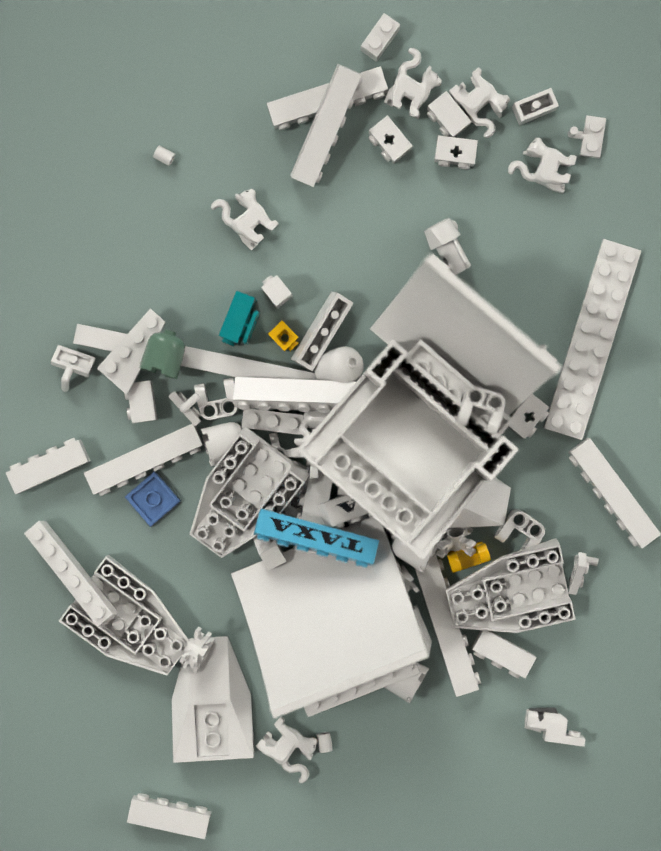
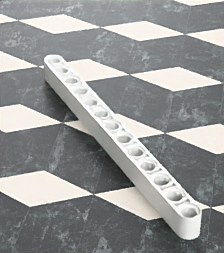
M77 324L73 343L113 351L127 334ZM185 346L181 364L184 367L232 377L317 380L315 373L187 346Z

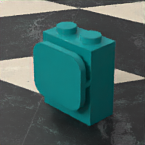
M239 291L235 292L218 335L222 338L223 343L234 347L235 343L240 345L243 338L242 343L248 345L260 312L257 310L252 315L257 302L254 297Z

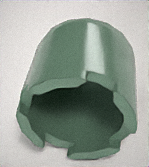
M165 329L164 333L157 332L152 334L148 339L139 368L154 374L158 370L165 377L177 379L185 352L184 342L176 337V332Z

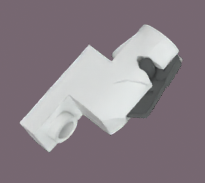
M555 707L529 708L526 710L525 729L539 733L543 731L542 738L544 741L585 746V737L580 735L581 732L569 730V733H566L568 720L565 716L558 713Z

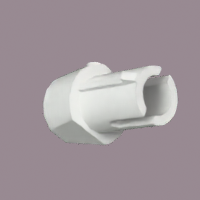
M447 218L424 231L430 249L436 248L442 262L447 266L453 265L450 271L454 275L471 266L457 239L461 234L455 221Z

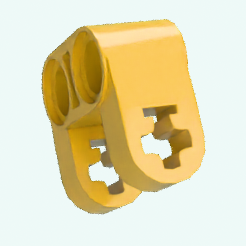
M482 541L477 542L473 547L476 549V553L471 557L462 549L448 552L447 558L452 573L491 561L486 544Z

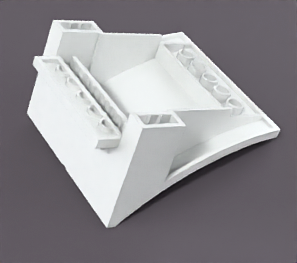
M429 254L370 330L387 344L394 340L408 353L421 339L472 385L502 395L505 399L504 412L509 416L534 391L557 374L562 366L557 363L555 357L545 350L548 346L545 344L537 346L450 271L453 267L452 264L447 266L437 256ZM496 397L491 398V401L499 407V399Z
M420 339L409 353L392 340L297 451L423 560L486 480L492 481L519 449L507 438L501 436L514 421L505 412H503L496 435L486 432L491 412L480 408H472L467 425L456 422L466 392L475 386ZM472 391L470 399L476 403L480 400L479 392ZM490 400V406L497 409L498 406Z
M373 516L339 529L379 540L374 564L368 565L367 568L356 566V562L348 560V563L337 561L336 557L328 555L327 558L316 554L295 551L292 548L283 552L286 562L269 571L262 560L231 573L252 635L273 718L304 707L308 717L419 674L420 670L417 662L429 657L432 640L418 606H412L384 526Z

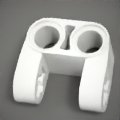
M233 377L223 379L227 397L225 399L208 402L205 384L194 385L195 392L201 397L197 404L200 414L204 419L217 420L234 416L238 412L239 408H235V405L231 413H227L224 410V405L227 402L234 404L235 382ZM207 406H213L215 409V413L211 417L205 415V408Z
M480 387L469 389L461 403L456 422L467 425L472 408H480L491 412L486 432L496 435L504 412V397ZM472 391L479 392L481 396L477 403L470 399ZM493 397L498 398L500 401V406L497 409L490 406V400Z
M514 509L505 518V524L498 528L494 538L504 543L513 529L516 528L528 536L520 548L522 550L539 544L545 534V528L539 521L524 511ZM521 514L523 516L522 522L515 524L514 517ZM538 525L539 532L532 535L530 533L531 527Z

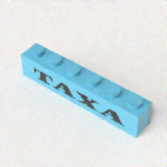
M264 509L259 511L253 535H257L258 540L269 542V539L277 541V544L280 546L288 547L290 544L297 546L296 549L299 551H317L316 555L328 558V555L336 557L337 561L348 563V560L354 561L356 566L363 568L374 564L379 540Z

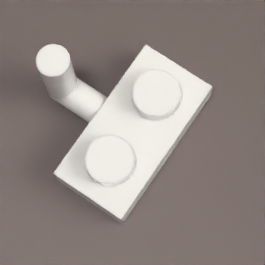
M587 115L583 131H578V128L575 126L571 127L568 131V137L582 139L580 156L600 158L606 118Z
M58 345L52 357L51 365L65 369L61 378L62 391L67 392L69 390V380L72 373L89 378L96 358Z
M176 391L168 396L194 426L202 422L199 418L201 417L200 412L195 407L191 409L201 399L196 392L189 399L182 392L178 394Z
M582 552L575 555L574 567L569 579V594L576 595L579 587H583V575L588 573L589 565H598V558L589 557L587 553Z

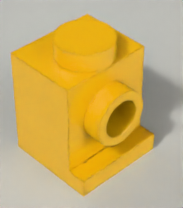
M283 321L268 333L284 351L288 349L291 352L299 344L297 342L299 337ZM284 334L289 336V340L286 342L281 339Z

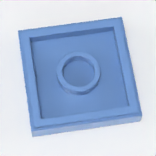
M156 471L125 496L150 527L181 501Z

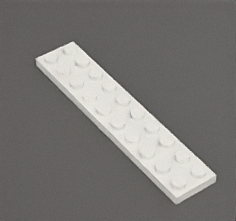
M602 239L544 429L576 439H583L641 250Z

